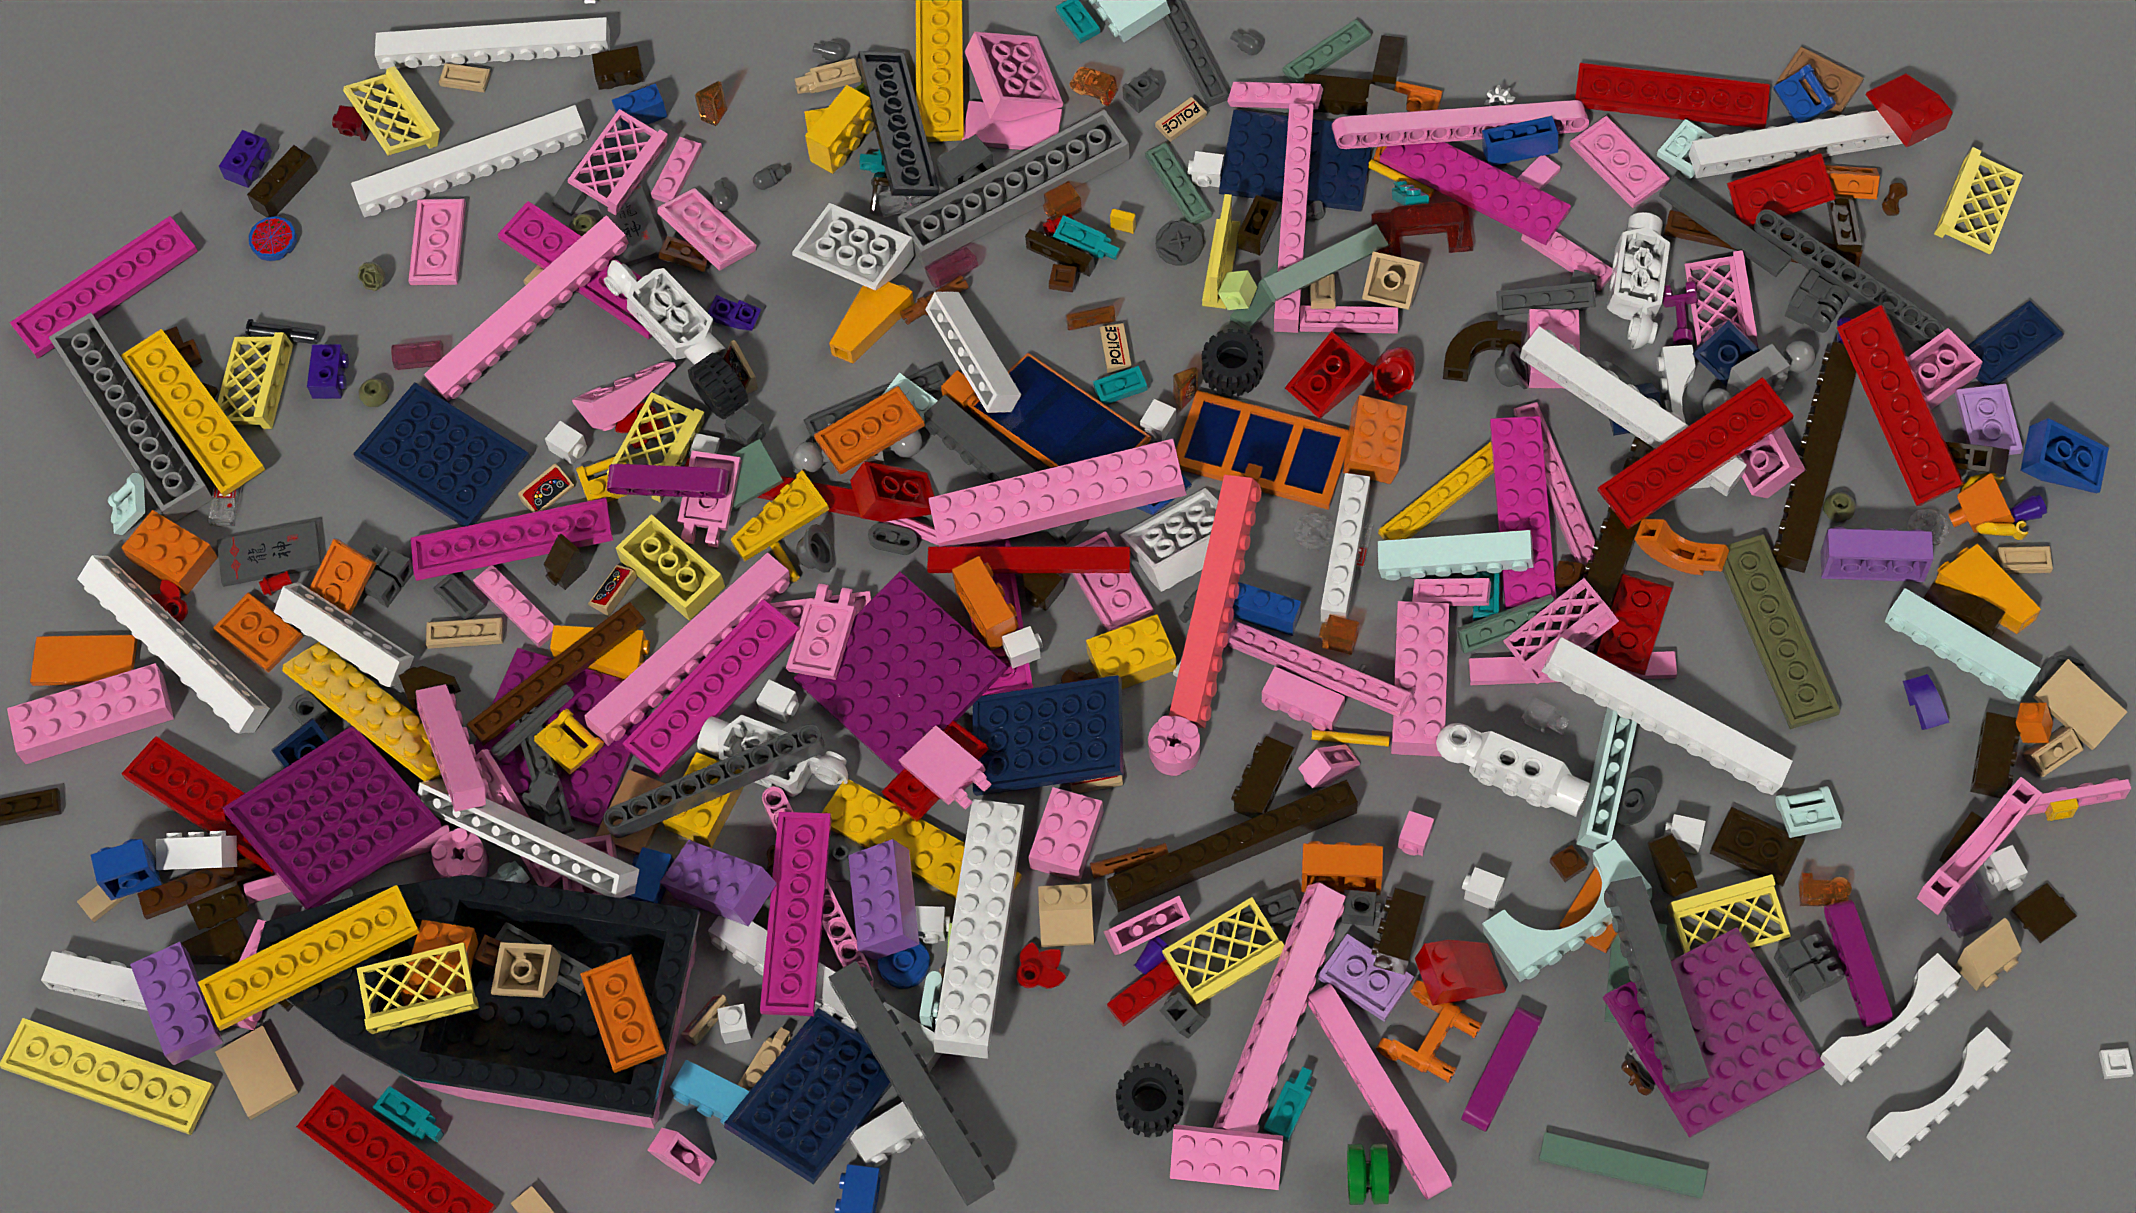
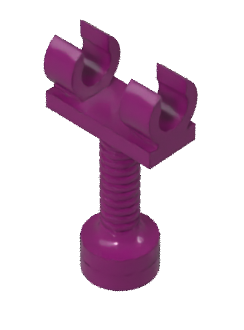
M1695 281L1686 282V294L1673 295L1671 284L1664 285L1662 299L1664 307L1676 306L1677 330L1673 332V344L1676 346L1693 343L1692 331L1687 329L1685 305L1698 303Z

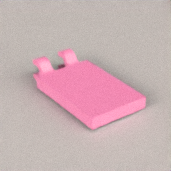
M692 451L689 467L725 469L729 471L726 498L682 497L677 522L684 525L681 540H684V543L694 545L696 527L708 528L705 543H708V547L718 548L720 530L728 531L742 462L740 457Z
M818 584L814 600L807 598L799 623L800 630L796 633L786 666L789 672L836 680L857 612L856 608L852 606L856 595L852 594V589H841L838 604L829 602L832 590H828L829 585Z
M934 726L899 759V762L906 770L947 805L955 800L963 809H967L973 803L964 791L968 786L974 783L982 791H986L992 785L983 773L986 770L983 764L937 726Z

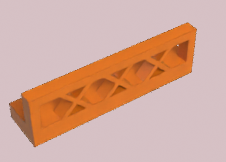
M1825 165L1834 195H1850L1853 198L1877 200L1880 178L1877 168Z

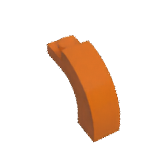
M1643 519L1634 539L1639 547L1654 560L1672 569L1703 576L1704 571L1722 572L1729 553L1726 545L1697 543L1679 536L1663 519Z

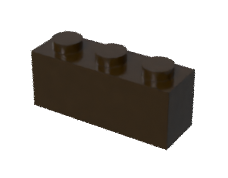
M1305 74L1303 84H1321L1323 88L1318 109H1313V113L1324 112L1334 115L1359 116L1365 115L1366 104H1364V101L1367 98L1368 85H1375V82L1372 79Z
M293 145L247 194L254 210L265 217L277 216L318 172L312 156Z
M1986 712L1981 723L1970 792L2002 799L2005 791L2012 787L2013 775H2009L2010 767L2015 766L2017 752L2013 751L2014 743L2018 744L2021 733L2016 725L2017 718Z
M1265 736L1262 743H1257L1253 752L1255 759L1252 765L1247 764L1242 775L1244 781L1241 787L1236 786L1231 800L1234 801V811L1249 818H1255L1268 812L1294 759L1293 746L1269 736Z
M1396 887L1393 896H1387L1383 911L1388 914L1386 919L1381 917L1377 933L1382 934L1380 940L1375 939L1371 955L1376 956L1373 966L1398 974H1405L1426 896Z

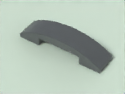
M613 137L606 138L603 141L605 149L618 147L616 139ZM627 150V151H622V152H623V156H624L629 150ZM619 152L606 154L608 164L621 160ZM603 155L592 156L590 159L591 166L605 164ZM582 159L566 177L552 202L553 206L570 216L586 200L584 192L568 183V178ZM605 170L593 172L595 182ZM590 172L579 174L576 180L583 184L592 182Z

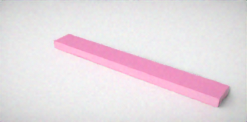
M1538 402L1514 408L1513 413L1515 417H1541L1547 496L1574 561L1583 563L1586 568L1588 560L1593 561L1595 554L1592 553L1595 540Z
M1232 620L1228 626L1227 646L1399 718L1412 698L1411 692L1236 620Z
M1675 651L1652 652L1645 675L1627 670L1624 671L1639 679L1676 678ZM1516 657L1469 658L1470 685L1535 683ZM1547 677L1540 683H1554L1557 681Z
M448 825L441 826L440 829L388 863L431 851L436 842L443 835L450 832ZM277 875L243 885L249 904L291 892Z

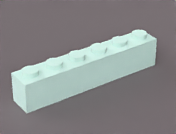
M1530 530L1378 541V570L1381 578L1387 580H1398L1400 577L1408 576L1420 579L1426 575L1447 577L1451 573L1473 575L1479 571L1499 573L1502 570L1508 569L1521 572L1528 568H1534L1533 542Z
M1906 588L1889 610L1885 620L1893 630L1905 633L1915 643L1925 645L1932 649L1937 656L1944 659L1947 658L1962 671L1974 674L1984 684L1994 686L2002 691L2006 697L2016 699L2019 702L2022 701L2041 670L2040 667Z
M1608 707L1576 843L1596 851L1611 842L1637 726L1635 721L1622 718L1616 711Z

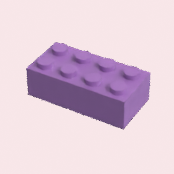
M1835 527L1828 529L1820 551L1821 579L1925 582L1933 562L1932 532H1924L1921 529L1898 531L1894 528L1885 530L1860 528L1856 530Z
M892 839L848 855L858 951L873 960H877L920 945L909 849Z
M691 840L687 841L660 881L675 899L748 927L777 884L763 867Z
M180 942L130 964L163 1053L173 1066L223 1043L218 1027L198 984L199 978L189 952Z

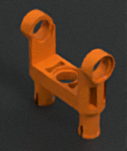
M1416 981L1410 992L1420 1000L1419 1003L1439 1013L1434 1025L1418 1052L1395 1039L1391 1041L1387 1038H1382L1376 1049L1390 1060L1396 1061L1399 1059L1422 1073L1430 1072L1449 1083L1451 1076L1453 1077L1457 1068L1438 1059L1435 1053L1450 1028L1455 1027L1475 1039L1483 1023L1463 1014L1462 1009L1453 1003L1432 1006L1424 982Z

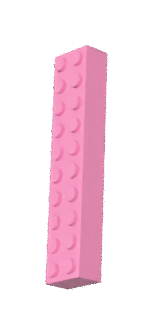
M1173 439L928 499L939 547H975L1178 498L1187 494Z

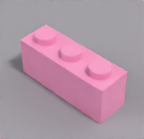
M1274 667L1262 690V703L1271 710H1281L1288 713L1294 720L1309 722L1318 730L1333 731L1344 709L1345 696Z
M1176 896L1103 932L1114 955H1118L1191 919L1180 896Z

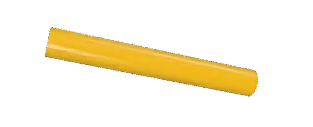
M1373 159L1369 161V169L1396 182L1406 181L1407 185H1414V188H1420L1422 192L1429 195V198L1433 196L1434 189Z
M779 541L771 545L770 547L778 561L789 570L790 581L796 582L799 580L800 576Z
M1312 730L1311 740L1389 747L1390 736Z

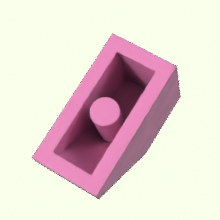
M1343 744L1316 748L1298 769L1308 785L1312 788H1318L1335 782L1357 768L1360 762L1348 746Z
M661 1128L647 1150L665 1165L698 1184H701L715 1162L679 1132L666 1128Z

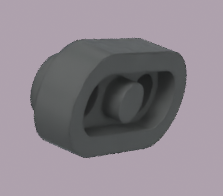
M877 523L868 531L871 546L878 550L909 555L918 546L917 536L911 529ZM881 536L885 537L883 541L877 540ZM903 542H909V545L902 546L901 544Z

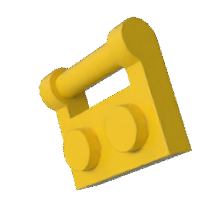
M615 456L584 468L583 466L576 468L588 501L606 498L607 502L627 496L613 494L606 490L608 475L590 481L587 479L588 476L609 469V465H611Z
M565 709L554 721L534 736V741L565 771L571 774L597 753L604 745V742L599 737L595 738L573 717L574 714L569 709ZM567 725L588 746L583 749L562 727Z

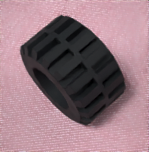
M1228 329L1227 333H1224L1222 330L1218 332L1217 337L1212 335L1209 338V342L1205 343L1204 350L1202 351V374L1204 375L1205 383H1209V388L1211 390L1216 388L1217 393L1220 395L1224 392L1227 393V397H1232V394H1237L1238 397L1242 396L1244 391L1247 393L1251 392L1252 386L1257 387L1259 379L1261 380L1263 375L1262 347H1259V341L1257 339L1253 340V335L1250 333L1245 335L1243 330L1239 329L1238 332ZM1233 357L1243 360L1245 364L1238 368H1227L1221 365L1220 362Z
M712 352L688 369L689 379L694 389L706 406L719 418L726 419L748 403V395L742 382L729 364L719 355Z
M1150 1062L1144 1063V1068H1139V1065L1133 1066L1132 1073L1127 1070L1124 1073V1080H1119L1118 1089H1116V1105L1120 1120L1124 1121V1126L1128 1130L1133 1128V1133L1138 1136L1140 1132L1144 1133V1137L1149 1138L1150 1133H1155L1156 1137L1162 1136L1163 1130L1167 1133L1170 1132L1172 1125L1179 1123V1116H1182L1184 1111L1182 1084H1179L1177 1075H1172V1070L1168 1067L1163 1070L1161 1064L1155 1063V1067H1150ZM1155 1089L1166 1097V1102L1155 1111H1144L1135 1105L1134 1099L1143 1090Z

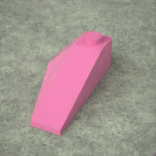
M662 361L637 371L634 374L635 378L626 377L614 380V386L602 389L599 386L573 398L572 402L592 428L602 429V431L610 430L616 427V422L623 420L676 367L675 363Z

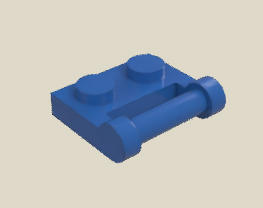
M1810 64L1774 86L1775 93L1793 120L1798 123L1809 122L1836 105L1833 97L1828 96L1814 75L1815 70ZM1804 79L1807 80L1821 101L1819 105L1815 106L1800 82Z

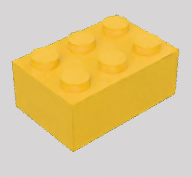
M848 85L843 88L805 134L810 162L832 174L845 164L848 155L858 148L861 139L866 134H869L874 127L870 97Z
M1157 614L1086 640L1087 654L1098 677L1119 675L1122 679V689L1172 672L1176 668V656Z
M696 752L684 776L719 761ZM740 769L734 771L735 774L742 772ZM715 778L711 780L710 784H715L720 779ZM744 787L664 820L665 829L712 848ZM689 789L685 794H692L696 789Z

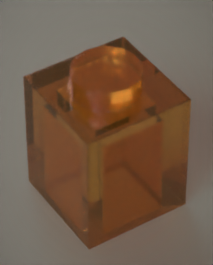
M1069 181L1044 193L1045 204H1043V209L1048 217L1052 216L1053 219H1056L1068 213L1073 216L1082 211L1081 198Z
M1329 615L1327 623H1322L1319 637L1323 638L1322 648L1352 655L1359 632V622Z

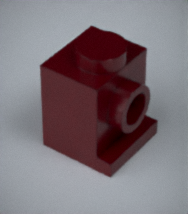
M339 105L337 114H334L332 119L333 128H338L339 133L345 136H360L361 141H366L369 128L355 107Z

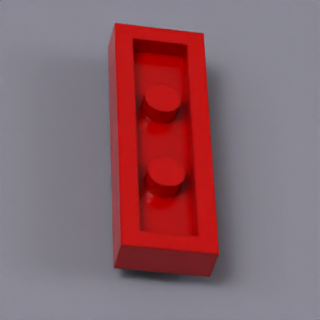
M1164 960L1108 1002L1107 1008L1124 1027L1181 983L1167 960Z

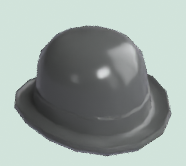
M1514 344L1507 345L1505 354L1496 360L1495 374L1499 382L1506 387L1519 385L1523 389H1527L1529 379L1526 362L1520 358L1521 350Z
M811 525L806 530L804 537L798 541L796 547L797 557L800 563L808 569L816 568L823 573L830 572L833 567V551L829 536L819 525Z

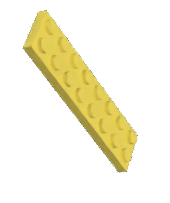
M22 1018L0 1062V1068L189 1135H192L214 1089L212 1083Z

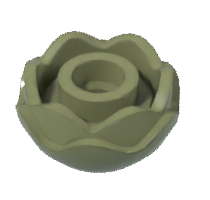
M580 214L571 221L569 228L583 236L598 221L591 215Z
M366 262L359 267L358 279L362 281L365 289L377 291L385 283V272L378 264Z
M375 378L368 379L359 388V399L368 407H379L388 399L390 391L384 381Z
M1835 492L1825 499L1823 510L1829 519L1835 522H1844L1853 517L1856 506L1854 500L1848 494Z

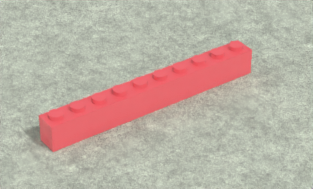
M1224 475L1169 716L1186 718L1198 728L1205 729L1206 722L1211 717V700L1217 691V674L1221 671L1223 665L1222 652L1228 643L1227 630L1229 623L1232 622L1234 617L1233 604L1239 595L1238 582L1240 574H1243L1245 569L1244 556L1246 550L1250 547L1249 534L1251 526L1255 524L1256 503L1261 498L1260 485L1253 478Z

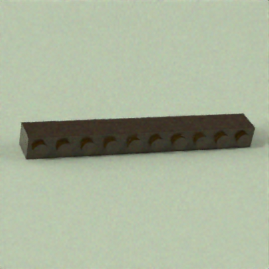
M1833 342L1831 349H1825L1822 364L1826 365L1825 371L1820 370L1816 385L1821 386L1820 391H1814L1811 406H1815L1814 413L1809 412L1805 427L1810 428L1809 434H1803L1800 448L1804 449L1803 455L1798 454L1805 471L1790 483L1789 490L1794 491L1793 496L1786 499L1783 512L1788 513L1787 519H1781L1778 533L1782 534L1781 541L1776 540L1772 553L1774 556H1777V566L1805 573L1856 375V370L1844 344Z
M1635 437L1630 450L1634 452L1632 458L1627 457L1623 470L1655 448L1640 438ZM1609 506L1607 512H1610L1611 515L1609 519L1604 518L1600 533H1603L1601 540L1596 539L1592 553L1595 554L1594 560H1588L1584 574L1588 575L1586 581L1610 608L1633 548L1634 539L1641 521L1627 529ZM1586 588L1577 594L1580 596L1579 599H1585ZM1590 605L1587 613L1598 605ZM1573 606L1571 614H1580L1582 606ZM1570 621V623L1568 624L1567 629H1568L1569 627H1571V626H1572L1574 623H1576L1577 621ZM1599 637L1584 649L1593 654Z
M1346 779L1107 878L1108 892L1119 913L1357 814L1358 801Z

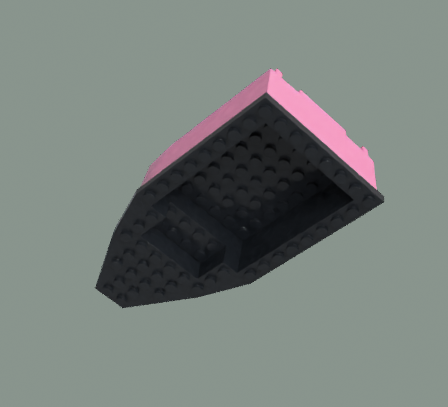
M471 875L397 885L418 930L422 920L471 927L475 929L479 943L478 948L484 935L495 939L505 922L538 940L552 945L558 951L591 969L632 954L666 1054L616 1073L612 1069L586 990L581 996L556 982L544 998L492 995L491 989L495 970L474 961L470 973L475 997H477L478 1009L371 1034L366 1030L364 1019H366L357 968L411 955L417 935L285 999L343 1043L396 1070L421 1087L471 1100L654 1129L656 1122H658L663 1090L671 1067L686 1002V991L691 969L695 963L696 931L701 913L697 909ZM393 886L379 888L266 921L256 953ZM403 964L396 966L390 976L402 982L407 967ZM386 968V969H381V970L386 973V971L388 970V968ZM377 971L365 973L366 984L375 989L383 975ZM387 979L379 992L391 999L399 985ZM368 989V995L370 996L372 991ZM399 994L395 1002L405 1006L402 996ZM376 995L370 1004L372 1014L382 1012L388 1001ZM392 1005L390 1009H394V1008H398V1007Z

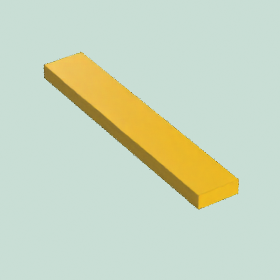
M1491 442L1378 530V534L1384 540L1412 538L1493 474Z

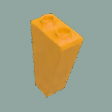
M887 282L876 291L863 285L829 342L831 354L854 364L902 318L900 311L914 304L913 292L904 285L898 286L891 282Z
M1978 544L1970 549L1968 547L1964 548L1956 556L1957 559L1951 563L1947 561L1938 568L1935 584L1983 598L2002 609L2006 613L2000 624L2016 634L2033 623L2041 611V608Z
M554 625L550 644L553 657L558 656L594 629V627ZM637 630L587 667V669L625 680L644 663L645 655H649L650 640L646 639L644 630Z

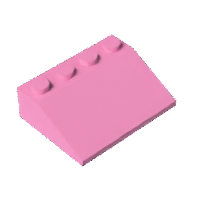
M974 32L965 50V54L990 120L1013 121L1063 106V101L1037 36Z

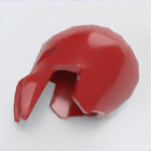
M1406 347L1388 349L1374 363L1372 369L1375 383L1374 390H1379V394H1382V397L1387 396L1389 400L1394 395L1411 389L1415 379L1416 360L1410 349Z

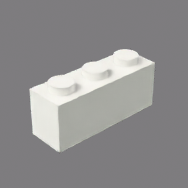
M210 831V837H204V832H188L187 838H182V833H166V838L156 839V870L237 867V836H226V831Z
M901 1102L857 1129L850 1138V1142L864 1165L876 1168L884 1164L888 1156L895 1152L901 1153L910 1147L911 1142L919 1137L920 1139L925 1137L904 1103Z

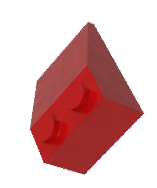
M1906 73L1865 94L1906 148L1945 130L1953 114L1939 94Z
M1331 331L1286 385L1285 389L1315 416L1321 419L1363 383L1372 372L1374 365L1341 336Z
M864 461L850 479L861 519L886 522L932 515L928 498L935 496L927 472Z
M1449 939L1425 943L1414 958L1432 1006L1500 994L1506 991L1488 943Z

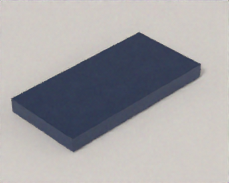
M2028 301L1967 345L1983 361L1976 379L1983 386L2000 384L2061 340L2064 333L2031 301Z

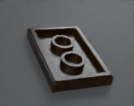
M1731 807L1709 854L1760 877L1773 875L1775 884L1783 887L1805 839L1798 836L1789 838L1787 831Z

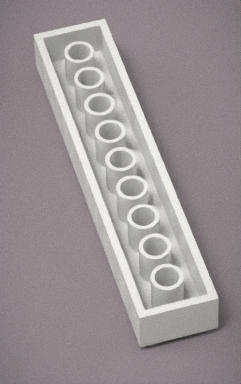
M972 799L973 803L971 804L934 1034V1052L988 1059L1024 825V805Z

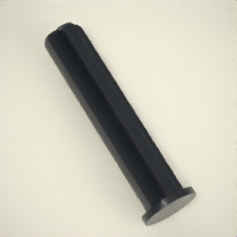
M248 319L245 330L246 337H274L275 332H284L290 341L317 344L320 336L317 330L254 322L253 319Z

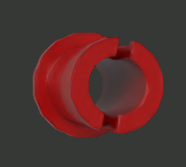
M1072 214L1064 215L1074 220ZM1062 216L1053 220L1049 218L1043 223L1044 231L1048 237H1053Z
M285 571L267 579L263 577L259 584L263 594L271 596L272 592L292 584L288 571Z

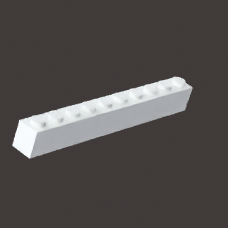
M603 17L376 33L375 58L380 69H387L393 66L396 68H416L419 66H440L445 63L462 65L464 63L507 62L510 60H532L538 58L553 59L568 56L578 57L610 51V28L607 18Z
M573 105L352 182L351 185L365 218L377 215L391 208L400 207L417 199H423L425 196L443 192L448 188L466 184L482 176H489L494 172L512 168L525 161H532L545 154L555 153L568 146L578 145L588 139L577 108Z
M1878 110L1870 112L1861 111L1857 114L1846 116L1838 115L1828 119H1815L1804 123L1795 122L1780 127L1771 126L1756 131L1747 130L1743 133L1732 135L1723 134L1719 137L1708 139L1700 138L1692 142L1689 157L1696 178L1791 163L1820 153L1822 157L1903 143Z
M1539 326L1522 347L1520 355L1522 360L1655 449L1689 427L1681 421L1677 414L1667 412L1660 407L1656 400L1646 398L1640 394L1635 386L1625 384L1619 380V377L1614 372L1604 370L1593 358L1583 356L1572 344H1565L1559 340L1551 330H1544ZM1737 456L1702 481L1727 497L1744 475L1747 464L1744 463L1740 456Z
M92 555L77 578L84 585V589L98 598L101 606L110 610L116 616L118 622L126 625L132 631V635L135 638L143 641L152 654L160 657L164 661L165 667L181 677V682L191 687L197 693L196 695L200 700L207 702L217 716L224 718L234 732L239 734L255 733L270 708L109 556Z
M1562 637L1553 646L1541 671L1547 674L1553 681L1562 682L1571 687L1574 692L1594 699V702L1598 705L1607 706L1616 711L1622 718L1631 719L1640 724L1643 729L1663 736L1667 742L1685 748L1691 755L1700 756L1709 761L1712 766L1732 773L1736 779L1756 786L1760 792L1773 795L1780 789L1793 762Z
M443 778L420 782L417 796L435 816L605 896L622 898L635 894L639 874L638 868L486 798V805L455 812Z
M718 916L708 930L712 940L711 943L722 951L726 948L732 952V956L739 962L752 964L755 966L754 970L763 976L767 930L754 922H751L748 927ZM819 962L815 1004L820 1006L819 1009L832 1017L835 1015L840 1018L842 1023L853 1030L857 1029L831 987L828 977L836 972ZM884 1002L883 1005L886 1010L892 1009L899 1020V1024L896 1025L901 1033L906 1031L913 1045L910 1048L914 1055L919 1053L927 1066L924 1068V1071L930 1073L942 1053L934 1052L935 1032Z

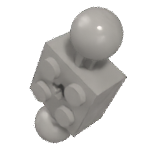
M1794 341L1785 348L1782 356L1775 346L1770 344L1733 366L1726 390L1713 389L1705 395L1703 399L1705 414L1707 415L1762 377L1779 396L1784 391V385L1790 370L1793 372H1805L1813 366L1815 362L1813 347L1804 341Z
M918 431L913 432L867 459L866 462L885 465L883 453L894 451L901 457L914 456L919 452L922 445L920 433ZM813 442L801 443L793 452L795 467L799 471L803 470L804 473H814L822 467L824 462H830L822 448ZM862 463L842 475L835 468L837 481L851 479Z

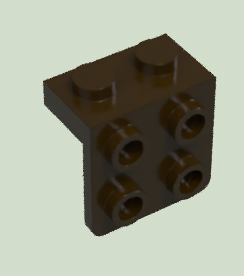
M237 880L186 900L199 930L212 928L221 921L240 917L244 912L249 911L243 884H238Z

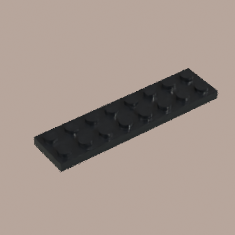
M859 51L857 59L866 95L870 97L871 115L891 195L938 196L940 189L904 53Z

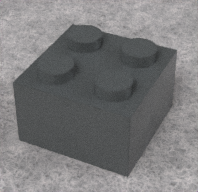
M976 134L969 139H964L957 147L944 152L937 159L940 186L945 191H948L994 167L992 152Z

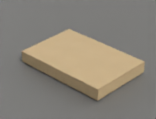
M2069 659L2056 670L2033 696L2037 702L2047 703L2049 712L2065 727H2072L2076 736L2091 750L2097 747L2127 713L2122 706Z
M263 1025L215 1051L250 1120L298 1094Z

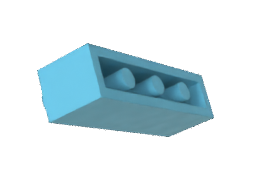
M685 1060L670 1086L674 1099L685 1106H688L690 1103L698 1107L697 1111L704 1116L711 1118L714 1115L720 1118V1122L723 1125L750 1092L688 1060Z

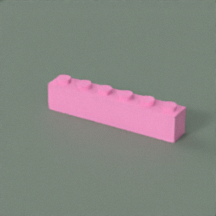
M446 684L416 690L417 710L454 811L457 812L486 805L485 794H489L486 778H481L482 768L480 762H475L474 760L476 759L473 744H468L469 733L467 727L462 728V714L460 710L456 711L455 709L457 708L455 695L449 694Z

